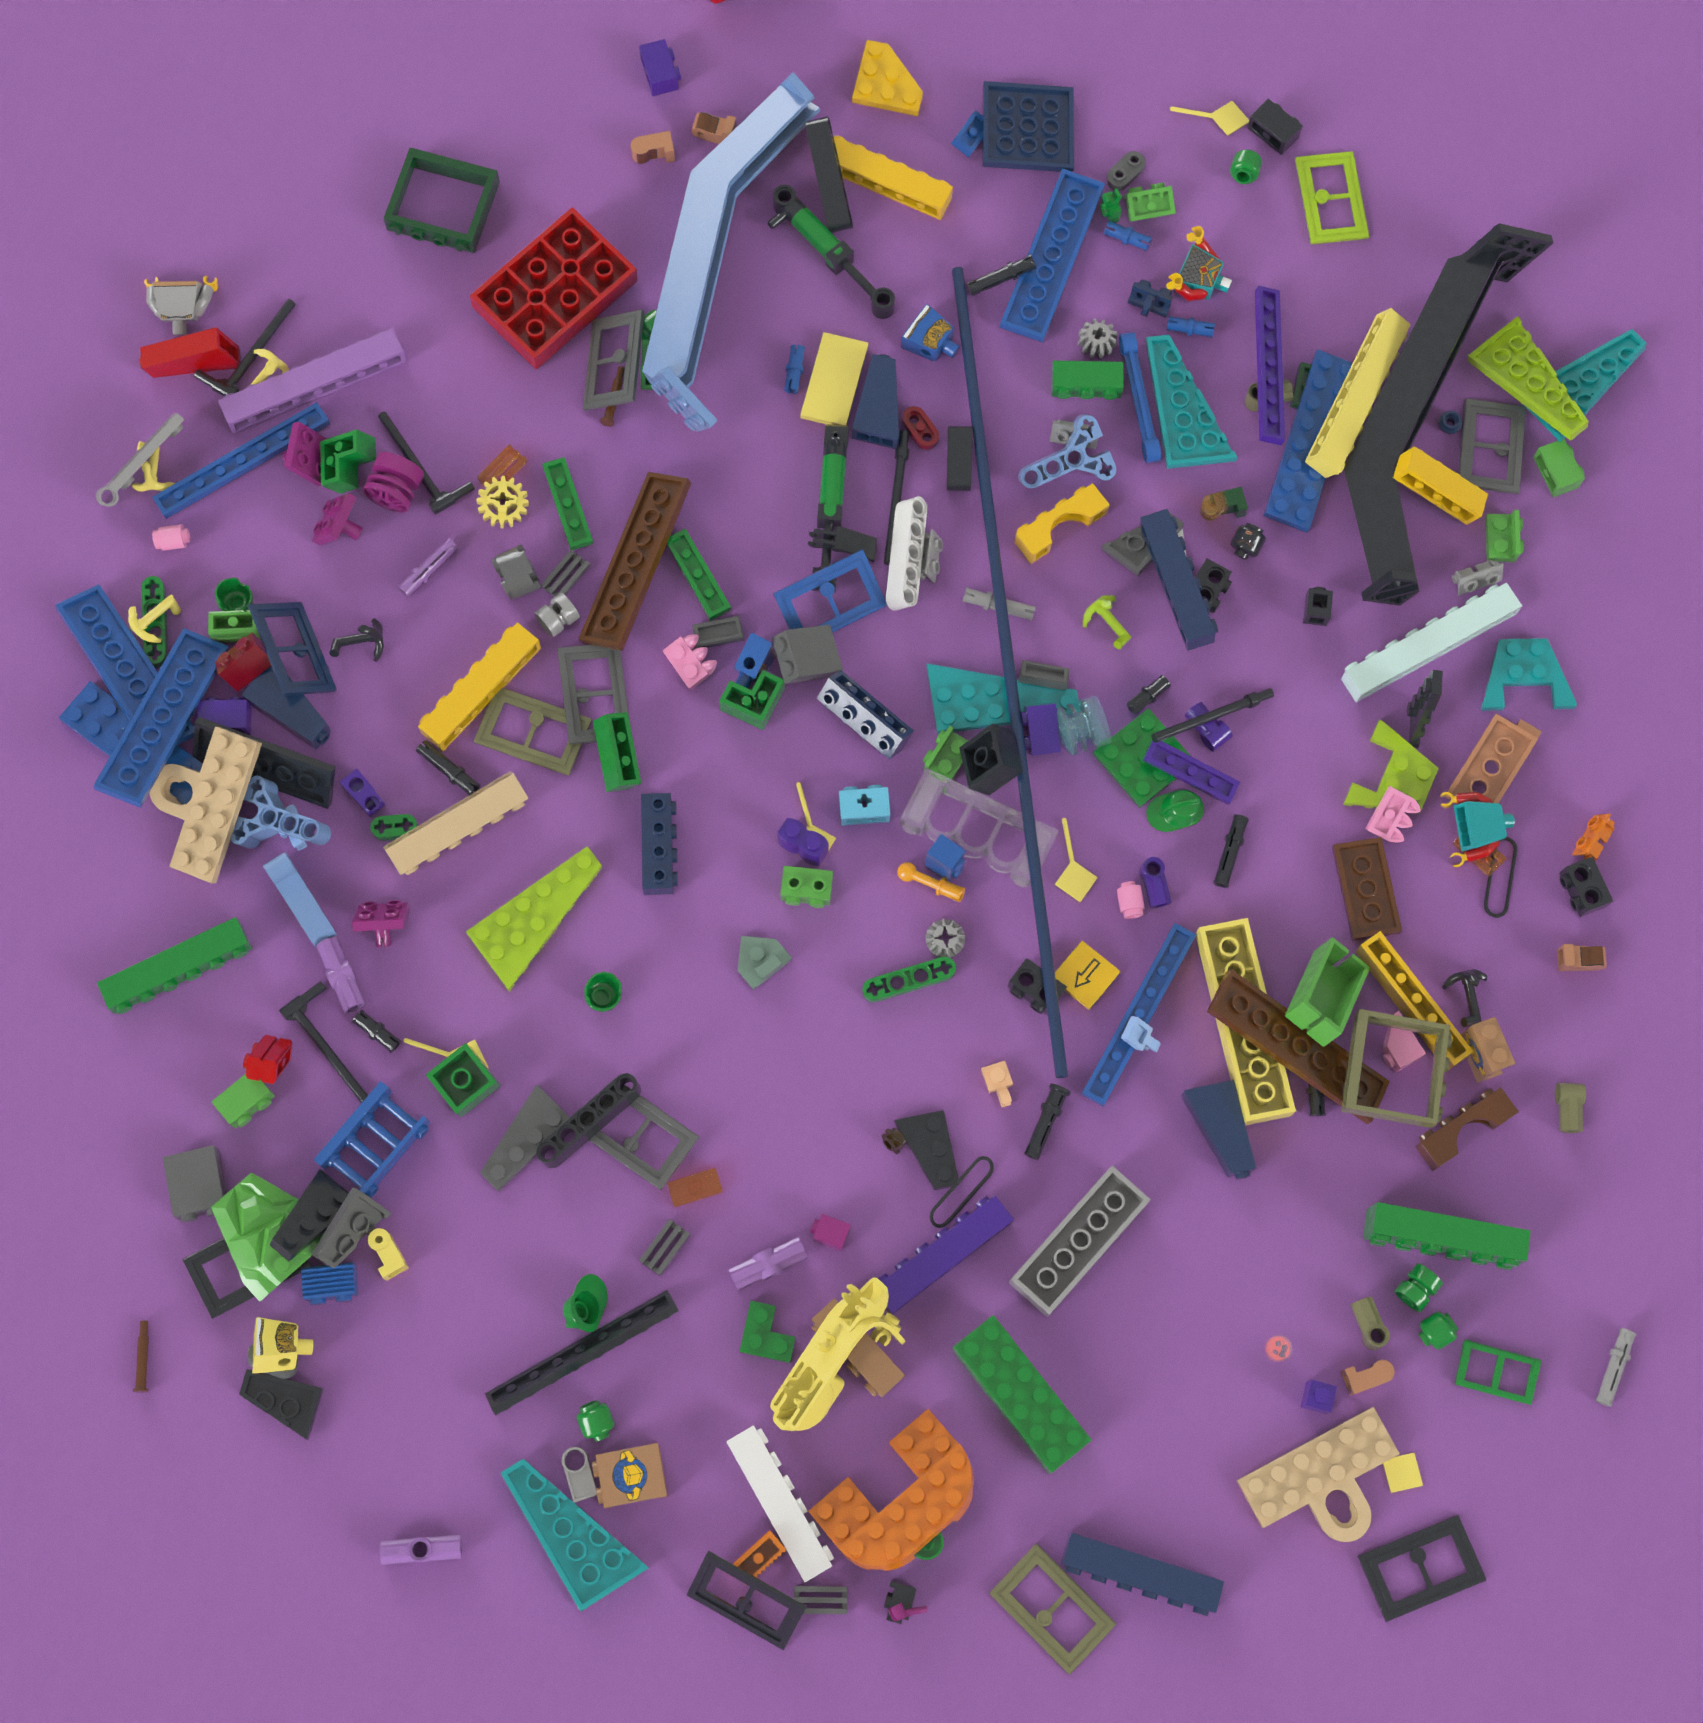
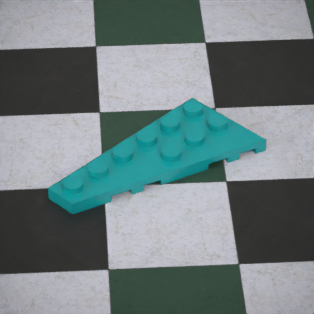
M1630 329L1555 371L1557 373L1556 377L1561 384L1565 385L1572 401H1575L1583 414L1586 415L1643 353L1647 343L1633 329ZM1527 408L1559 442L1565 438L1559 431Z
M1170 335L1146 337L1145 342L1166 468L1237 461L1238 457L1227 443V437L1217 425L1212 410L1200 389L1196 387L1193 376L1186 369L1182 356Z
M927 663L926 668L937 734L942 730L946 731L949 726L954 728L953 732L987 728L992 723L999 726L1010 725L1004 677ZM1017 679L1021 712H1024V706L1056 703L1057 719L1080 716L1081 711L1077 690L1067 688L1065 691L1020 683Z
M522 1459L501 1472L503 1479L580 1612L649 1569L646 1564L526 1460Z

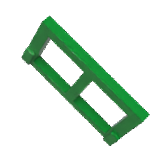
M1464 1339L1454 1382L1455 1385L1528 1405L1532 1404L1541 1359L1531 1358ZM1471 1349L1497 1355L1490 1387L1464 1380ZM1505 1358L1531 1365L1524 1396L1498 1389Z

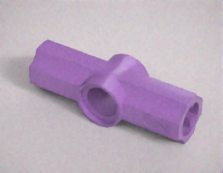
M336 937L322 940L316 947L325 965L328 981L332 989L336 991L344 1012H355L361 1009L366 1004L357 986L356 975L350 962L346 960L339 941Z
M798 1237L776 1248L771 1247L755 1254L752 1257L753 1259L729 1269V1273L737 1290H740L759 1280L770 1279L782 1273L783 1269L808 1257Z
M461 1535L381 1541L380 1544L381 1565L461 1559L463 1553ZM424 1542L428 1547V1552L424 1557L420 1558L416 1555L415 1548L418 1543Z

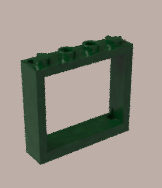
M410 147L383 218L386 229L395 232L396 235L403 234L411 236L418 241H430L440 247L449 246L460 252L464 250L475 253L500 183L498 171ZM414 168L484 186L467 234L397 216Z

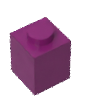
M822 1214L820 1220L815 1218L810 1233L814 1234V1242L842 1252L851 1224Z

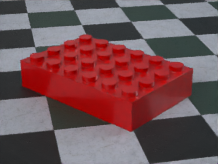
M571 207L470 295L472 308L537 370L638 281L637 269L586 219Z

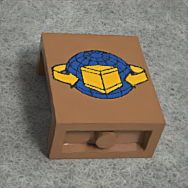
M1496 1017L1476 1023L1461 1034L1474 1051L1466 1058L1477 1083L1503 1074L1501 1069L1516 1064Z
M659 1443L597 1454L596 1461L592 1462L594 1477H599L601 1486L596 1488L598 1503H603L605 1509L649 1499L668 1497Z

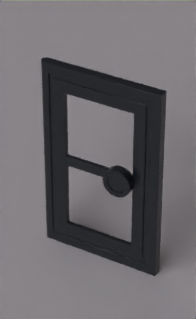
M225 1238L182 1259L212 1319L255 1297L244 1286L221 1299L218 1298L202 1265L230 1251ZM306 1260L284 1281L301 1273V1268L311 1267L309 1261Z
M1459 1515L1357 1556L1385 1622L1486 1581L1484 1572ZM1451 1534L1467 1572L1433 1586L1423 1564L1426 1559V1553L1419 1547ZM1410 1551L1409 1557L1413 1563L1418 1564L1427 1589L1393 1602L1378 1564Z
M709 1550L687 1593V1596L782 1650L785 1649L807 1607ZM716 1568L750 1586L746 1596L738 1598L736 1607L706 1591ZM754 1590L789 1608L778 1630L771 1628L746 1613L753 1606L750 1598Z

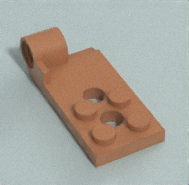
M1495 714L1447 792L1453 796H1457V793L1474 792L1472 784L1478 781L1485 786V792L1482 795L1490 798L1493 803H1499L1539 739L1542 731L1522 719L1515 725L1500 715ZM1493 761L1497 764L1498 770L1495 774H1490L1485 770L1486 762Z

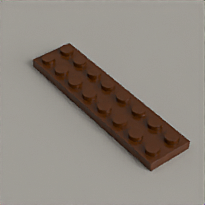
M653 472L647 473L579 636V640L582 643L623 651L692 484L688 478Z
M1232 969L1227 971L1207 1012L1342 1107L1349 1052L1334 1041L1323 1047L1306 1033V1028L1300 1029L1285 1017L1287 1008ZM1363 1062L1356 1105L1379 1108L1390 1081ZM1353 1114L1365 1124L1371 1123L1374 1119Z

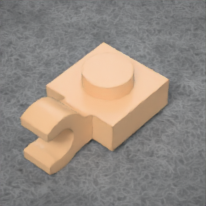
M1002 1061L981 1068L988 1092L997 1093L1002 1108L1011 1105L1012 1099L1007 1088L1013 1086V1082L1006 1062Z

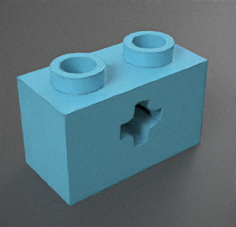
M871 785L868 786V789H858V787L850 786L839 791L841 826L890 822L888 787ZM861 801H866L867 807L864 808Z

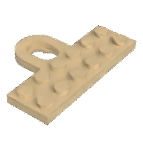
M215 726L200 772L177 764H167L163 767L150 791L151 800L159 810L184 820L169 867L209 883L217 882L262 745L261 742ZM186 781L191 785L193 795L187 804H181L170 793V786L173 782L181 783Z
M1371 1407L1236 1481L1262 1528L1308 1504L1322 1531L1328 1537L1339 1542H1351L1361 1538L1367 1532L1371 1523L1370 1506L1355 1478L1400 1453L1375 1408ZM1333 1490H1340L1349 1498L1351 1518L1347 1523L1339 1522L1336 1516L1331 1515L1326 1508V1497Z

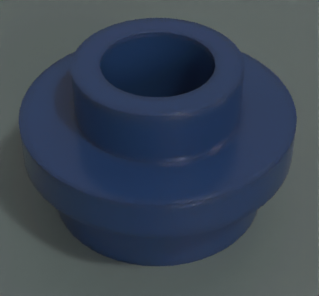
M1447 411L1440 416L1438 425L1444 433L1454 434L1460 430L1462 419L1457 412ZM1446 421L1452 422L1453 426L1448 425Z

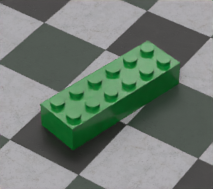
M1376 1202L1366 1211L1363 1239L1370 1240V1244L1374 1246L1384 1247L1385 1243L1395 1245V1249L1401 1251H1410L1411 1248L1419 1249L1423 1255L1436 1256V1253L1446 1254L1445 1258L1460 1261L1462 1257L1471 1259L1472 1264L1486 1265L1489 1262L1496 1264V1268L1512 1270V1267H1518L1528 1259L1531 1230Z
M994 1315L951 1349L1048 1474L1053 1473L1092 1441Z

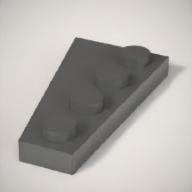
M538 1085L535 1086L480 1172L498 1192L537 1156L536 1150L539 1144L570 1118Z

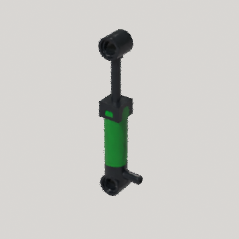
M786 184L778 186L773 193V206L777 215L767 222L768 226L774 229L787 219L826 260V266L836 276L845 270L871 297V309L874 316L880 319L889 318L893 314L895 306L893 291L885 287L875 289L852 265L854 262V251L844 240L840 242L796 196L793 187ZM782 199H787V200H789V201H787V202H782V201H780V200H782ZM884 301L888 304L880 305L879 302Z
M825 425L817 528H824L827 531H833L836 526L841 527L849 426ZM822 549L821 566L813 567V573L831 564L832 549ZM837 577L828 581L833 584L834 592H836ZM820 586L812 589V591H819Z

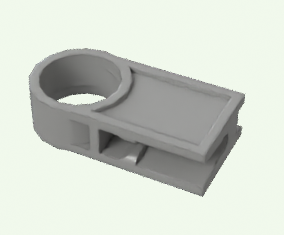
M579 1447L567 1449L562 1456V1465L573 1502L576 1503L597 1496V1487L587 1453ZM573 1450L580 1451L585 1456L584 1465L576 1471L569 1469L565 1462L566 1456Z

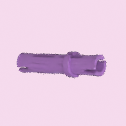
M448 537L421 565L411 570L412 573L397 586L399 591L408 598L421 584H425L428 581L427 578L458 549L457 544ZM443 552V554L432 565H430Z

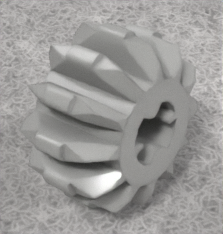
M1094 318L1092 324L1086 322L1083 326L1084 329L1079 331L1078 345L1083 347V354L1090 352L1091 359L1095 354H1098L1100 359L1103 358L1104 353L1110 355L1112 349L1117 345V331H1113V323L1105 325V319L1098 323Z

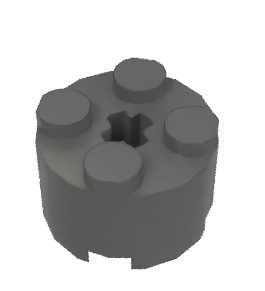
M522 544L496 555L491 560L500 578L504 577L501 584L510 600L513 598L516 600L542 588L531 561L526 557V551Z

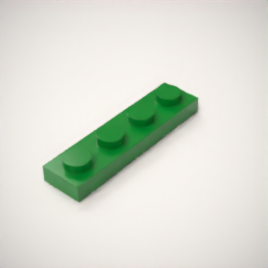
M565 457L543 463V470L570 550L573 551L592 545L593 539Z
M686 528L670 536L666 545L709 620L711 621L731 611L729 602Z

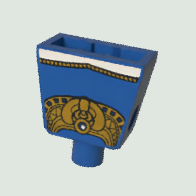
M925 304L901 337V348L931 361H936L942 352L954 358L960 346L951 341L954 331L953 326L928 304Z
M751 632L734 666V669L739 674L735 683L749 688L752 682L756 683L762 670H769L777 656L773 643Z

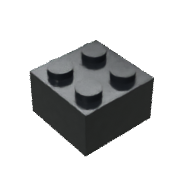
M992 723L959 747L968 788L991 795L1023 772L1013 730Z

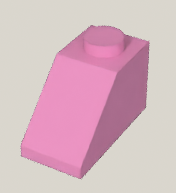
M1397 1011L1393 1014L1397 1016H1402L1400 1011ZM1387 1027L1382 1049L1384 1054L1383 1060L1390 1069L1393 1068L1395 1073L1426 1054L1412 1031Z

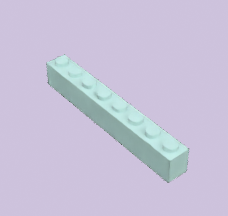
M1507 583L1501 586L1493 585L1485 591V595L1478 597V595L1473 596L1465 602V606L1461 608L1455 606L1447 611L1445 617L1431 619L1425 624V628L1411 630L1405 635V639L1391 641L1385 646V650L1379 653L1377 650L1371 652L1359 664L1357 661L1351 663L1344 669L1345 673L1341 680L1357 703L1513 617L1521 609L1522 604Z

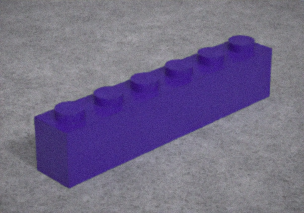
M988 1196L984 1197L975 1205L978 1209L971 1214L966 1211L955 1220L957 1225L950 1230L948 1227H945L935 1235L936 1241L930 1245L926 1242L915 1250L917 1255L910 1261L904 1258L895 1265L896 1271L888 1276L885 1273L878 1278L888 1288L889 1298L886 1310L892 1315L1013 1223V1217L996 1196H993L991 1199Z

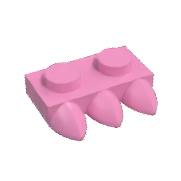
M696 634L685 637L680 636L663 650V653L691 690L714 672L717 665L716 660H708L702 663L707 655L708 648L700 647L692 650L698 642L699 636Z
M1389 786L1365 829L1387 841L1402 842L1404 837L1396 827H1412V821L1405 812L1418 813L1421 811L1420 806L1411 796Z

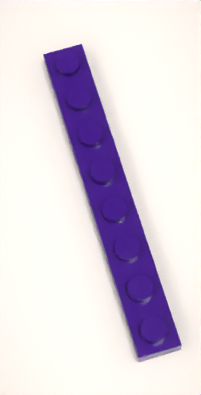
M1258 285L1255 290L1259 441L1282 445L1285 441L1280 290Z

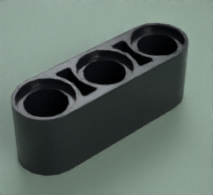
M948 426L947 491H971L972 427Z

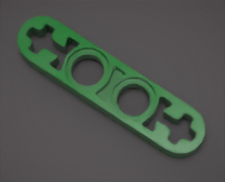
M156 576L147 577L142 582V617L148 613L151 606L158 605L166 598L165 585ZM152 584H156L158 587L155 589V596L157 599L153 598V595L150 591V588H152ZM167 610L145 629L147 633L153 628H160L162 631L158 637L162 639L161 643L143 640V651L155 668L161 667L168 656ZM153 645H157V650L160 654V656L157 657V660H153V658L150 657L154 656L155 654V648L153 647Z
M940 957L866 980L863 984L862 993L867 1001L873 1003L952 979L956 971V964L949 957ZM942 963H945L947 967H951L948 974L945 975L943 971L935 973L936 978L932 979L930 966H933V971L940 969ZM917 970H924L928 974V979L924 982H918L914 978V973ZM894 977L902 978L904 981L903 988L897 990L892 988L890 985L891 979ZM886 980V988L889 993H885V988L878 990L877 996L867 993L870 985L874 984L875 988L883 986L882 981Z

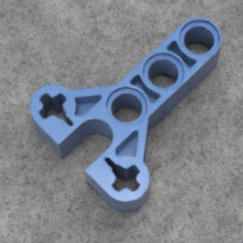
M1086 414L1076 417L1073 424L1074 431L1066 446L1021 468L1018 474L1020 483L1028 488H1035L1075 469L1093 473L1095 477L1101 480L1113 478L1116 474V465L1110 451L1104 450L1093 456H1088L1085 451L1086 445L1089 442L1103 436L1097 420L1093 416ZM1083 420L1091 423L1088 426V432L1085 429H1081V426L1084 425ZM1075 450L1078 452L1079 458L1077 462L1071 464L1068 461V455L1071 451ZM1052 460L1056 461V471L1048 473L1046 470L1047 463ZM1102 463L1109 466L1106 469L1107 474L1099 472L1102 469ZM1033 470L1036 474L1035 480L1032 483H1026L1024 478L1026 472Z
M260 776L251 777L244 800L256 804L258 814L253 819L238 816L231 837L233 843L253 849L262 840L278 833L316 845H324L330 840L331 829L328 825L286 811L277 795L278 787L274 782Z
M286 852L263 865L315 948L322 940L337 935Z

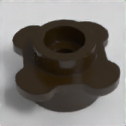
M887 1128L885 1133L881 1135L885 1147L895 1154L900 1153L899 1149H902L906 1144L905 1137L896 1128Z

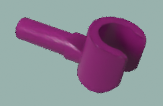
M899 1603L889 1608L888 1611L893 1621H899L911 1615L927 1613V1606L905 1610L903 1604Z

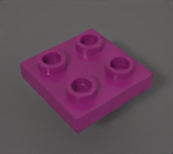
M301 422L293 423L288 450L283 453L284 467L316 486H321L320 441L327 438Z
M347 493L328 500L322 510L324 513L322 520L318 521L313 529L315 535L312 542L321 546L337 540L341 532L357 540L362 533L363 527L347 519L357 497Z
M391 900L386 904H376L374 901H368L358 905L352 921L353 932L375 930L376 947L382 948L383 942L384 947L391 946L390 930L404 929L409 913L408 902L401 903L400 900Z

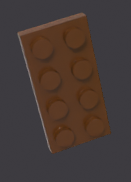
M1382 837L1334 844L1332 850L1352 941L1371 938L1379 931L1384 936L1400 934L1402 927Z

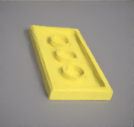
M823 332L802 407L801 419L822 424L847 426L868 350V342Z

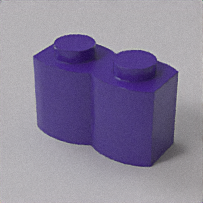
M787 818L778 830L779 844L785 850L799 854L810 865L820 866L828 854L829 843L826 838L815 831H808L805 825L796 819Z

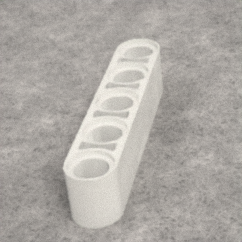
M919 496L898 502L895 509L886 591L887 605L894 611L914 606L918 601L927 518V504Z

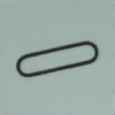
M1509 837L1499 840V842L1502 840L1509 841L1514 848L1505 908L1500 914H1494L1488 909L1496 849L1492 852L1484 909L1489 916L1494 918L1504 916L1509 906L1517 856V845Z
M978 1157L933 1207L929 1216L933 1226L942 1228L949 1224L987 1181L994 1169L993 1162L989 1157ZM979 1161H988L990 1164L988 1174L944 1223H935L933 1215L936 1209Z

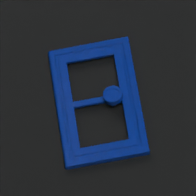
M863 549L773 593L789 630L803 628L791 600L820 586V593L827 597L835 614L834 618L818 626L830 625L832 633L887 606ZM857 568L870 600L840 614L832 597L835 590L834 586L828 581Z

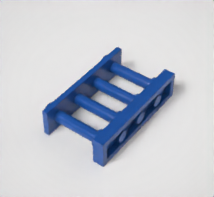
M382 1081L378 1083L313 1159L325 1170L328 1166L335 1167L370 1198L378 1191L379 1187L377 1185L417 1138L420 1140L426 1135L429 1130L428 1125L430 1124L425 1116L416 1121L390 1099L392 1091ZM379 1107L387 1109L411 1129L402 1141L374 1120L373 1114ZM362 1127H368L394 1149L385 1161L357 1139L356 1134ZM345 1146L353 1148L377 1168L368 1181L340 1159L341 1155L339 1154Z

